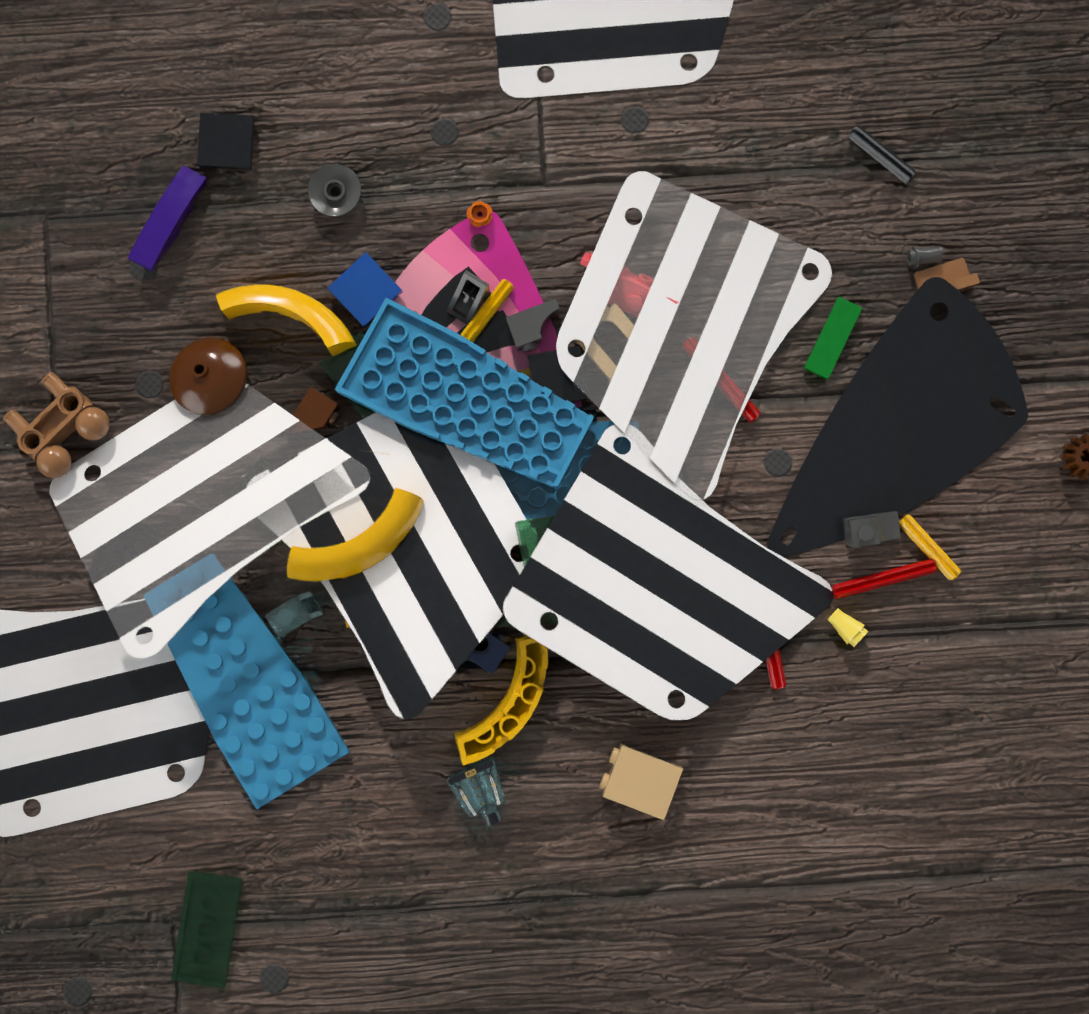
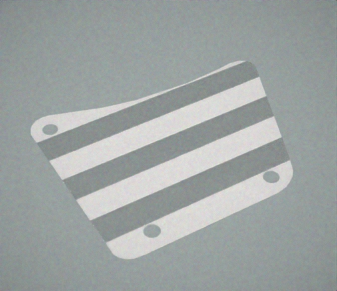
M646 171L635 172L627 177L621 187L560 328L556 343L559 364L566 375L688 497L698 501L704 500L712 494L718 483L721 468L736 424L767 362L787 333L826 290L831 281V266L823 254ZM630 208H637L642 213V221L637 225H631L625 220V212ZM807 263L815 264L819 270L818 277L814 280H807L802 275V268ZM668 298L678 301L679 303L675 304ZM572 340H581L585 344L586 350L581 357H573L568 352V344Z
M246 384L241 396L231 407L213 415L191 413L178 404L176 400H173L72 463L67 474L52 480L49 494L126 652L136 658H148L158 653L206 599L239 569L298 527L359 495L366 489L370 481V474L363 464ZM92 465L99 466L101 469L99 478L95 481H87L84 476L86 469ZM142 627H149L153 630L152 640L145 645L139 644L136 641L138 630Z

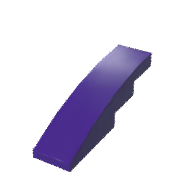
M184 165L182 166L139 234L128 256L130 261L153 271L180 234V226L192 211L193 201L207 184L205 176Z

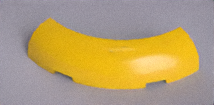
M255 284L228 289L216 294L220 309L229 320L246 314L262 313V311L277 312L280 315L301 321L309 326L323 340L332 356L357 346L346 326L330 309L299 291L282 286Z
M395 487L392 498L382 515L373 525L355 538L338 545L323 548L291 546L287 564V577L301 581L319 582L346 578L373 567L391 554L407 533L411 531L420 514L424 500L416 494Z
M526 634L515 636L516 666L511 684L503 699L484 719L464 730L454 732L463 766L491 755L508 740H512L530 719L538 705L544 689L546 669L548 668V648Z

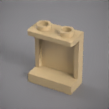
M622 743L619 749L614 747L609 759V763L613 764L610 773H604L599 788L603 789L602 796L664 820L683 768L675 763H669L627 747Z

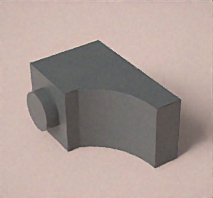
M556 299L506 317V323L517 351L523 349L524 353L539 347L538 344L542 342L541 331L550 318L559 314L560 308Z
M897 511L843 518L846 545L853 548L876 545L883 541L901 538Z

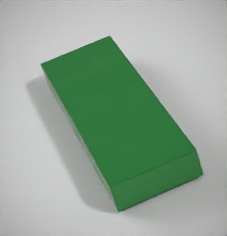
M839 296L837 297L803 369L825 380L829 379L862 307Z

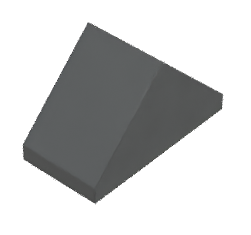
M466 270L446 312L468 325L489 295V284Z

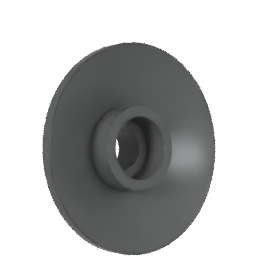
M328 164L319 168L312 175L308 184V196L314 208L320 213L331 217L343 216L351 212L358 204L361 196V185L357 175L350 168L341 164ZM334 189L341 191L337 197H333L331 192Z

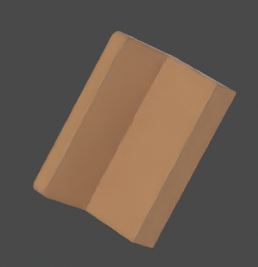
M964 258L924 269L913 275L918 289L931 277L945 279L960 292L971 289L980 283L977 273L969 274Z

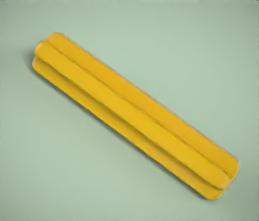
M502 279L460 335L474 342L513 291L514 286L509 281Z
M906 515L899 521L900 528L929 559L935 561L936 567L948 580H954L960 575L961 569L911 515Z

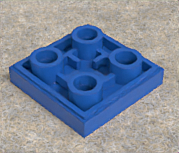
M366 252L327 288L364 328L375 318L385 298L394 301L403 292Z

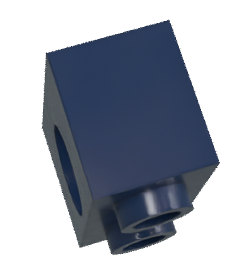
M496 630L493 634L488 632L485 636L488 640L487 649L480 651L475 648L467 657L491 674L494 673L511 647L507 644L509 639Z

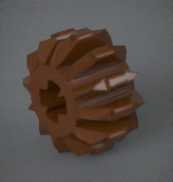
M1082 435L1080 439L1078 437L1071 438V444H1064L1062 448L1067 454H1062L1059 457L1067 462L1062 466V469H1071L1069 476L1073 478L1078 475L1081 481L1087 480L1089 476V435ZM1084 454L1087 456V459L1084 460L1085 462L1081 460V456H1084Z

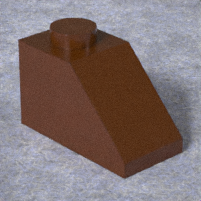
M310 387L293 413V416L300 421L282 433L291 438L326 430L329 425L334 426L340 418L341 412L339 410L341 406Z

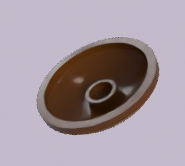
M214 337L198 339L185 346L174 359L169 374L170 390L178 404L187 411L198 415L217 414L231 407L241 396L247 381V366L240 351L228 341ZM204 367L203 373L198 374L199 369Z

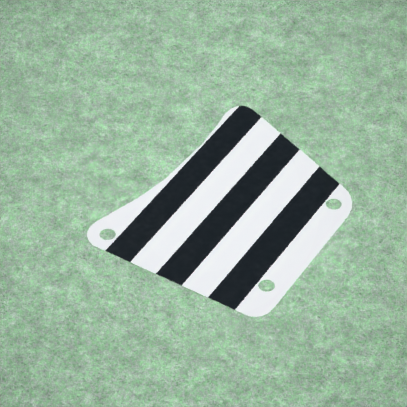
M493 0L500 86L509 96L531 98L683 85L694 82L708 73L715 64L734 0ZM685 54L694 55L698 61L696 68L691 71L684 70L680 65L682 56ZM542 66L551 67L555 73L553 80L548 83L541 82L537 77L538 69Z
M374 413L326 438L350 455L351 458L257 517L278 537H281L369 481L366 489L356 497L323 513L281 539L290 548L291 546L323 548L338 545L355 538L373 525L388 506L395 487L416 494L424 500L413 528L398 544V547L385 559L358 574L346 578L321 581L361 643L388 706L396 716L403 719H411L423 711L503 616L504 600L537 547L538 541L494 463L410 430L378 413ZM306 450L254 476L248 483L247 488ZM517 544H522L528 549V557L523 562H516L511 558L510 551Z
M614 424L603 433L504 600V615L507 621L519 631L657 715L670 720L691 719L714 704L827 609L832 602L833 592L830 584L821 576L767 549L718 514L679 477H677L674 483L650 459L654 447L638 429L628 424L625 433H623ZM626 437L630 441L631 448L628 453L618 454L614 450L613 443L616 438ZM546 612H552L558 618V625L553 630H545L540 624L541 616ZM673 690H679L685 696V703L680 708H673L668 703V695Z
M145 598L119 603L106 611L104 606L59 612L0 610L1 837L16 836L175 797L186 792L199 779L206 755L209 727L168 645L166 644L153 656L136 658L126 652L120 640L122 636L154 617ZM142 627L136 634V641L141 645L148 644L153 638V630L149 627ZM173 764H179L185 770V776L179 782H173L167 776L168 768ZM29 799H35L41 805V811L35 817H29L23 811V805Z

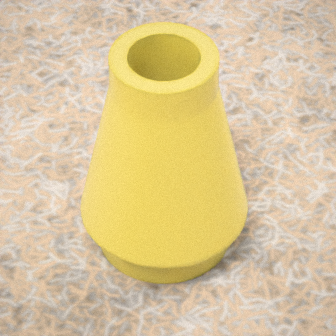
M839 608L827 619L846 644L850 643L853 647L868 633L863 623L845 614Z

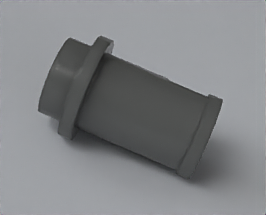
M917 246L912 247L911 250H907V263L909 266L913 265L914 268L919 267L920 264L941 263L943 260L941 246L918 249Z

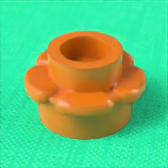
M476 201L468 208L467 218L475 227L486 226L492 220L491 214L493 211L489 204ZM479 212L482 213L481 217L477 215Z

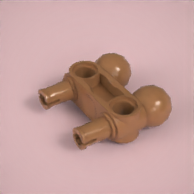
M50 372L44 376L41 382L56 399L30 424L16 410L9 411L3 417V420L17 434L16 442L21 451L30 455L36 462L41 474L54 479L67 474L71 468L70 454L59 445L75 430L85 440H99L106 436L109 431L110 420L103 410L94 407L90 399L84 396L76 387H68L55 373ZM78 400V407L71 411L72 403ZM39 437L40 443L38 447L34 449L33 442L36 438Z

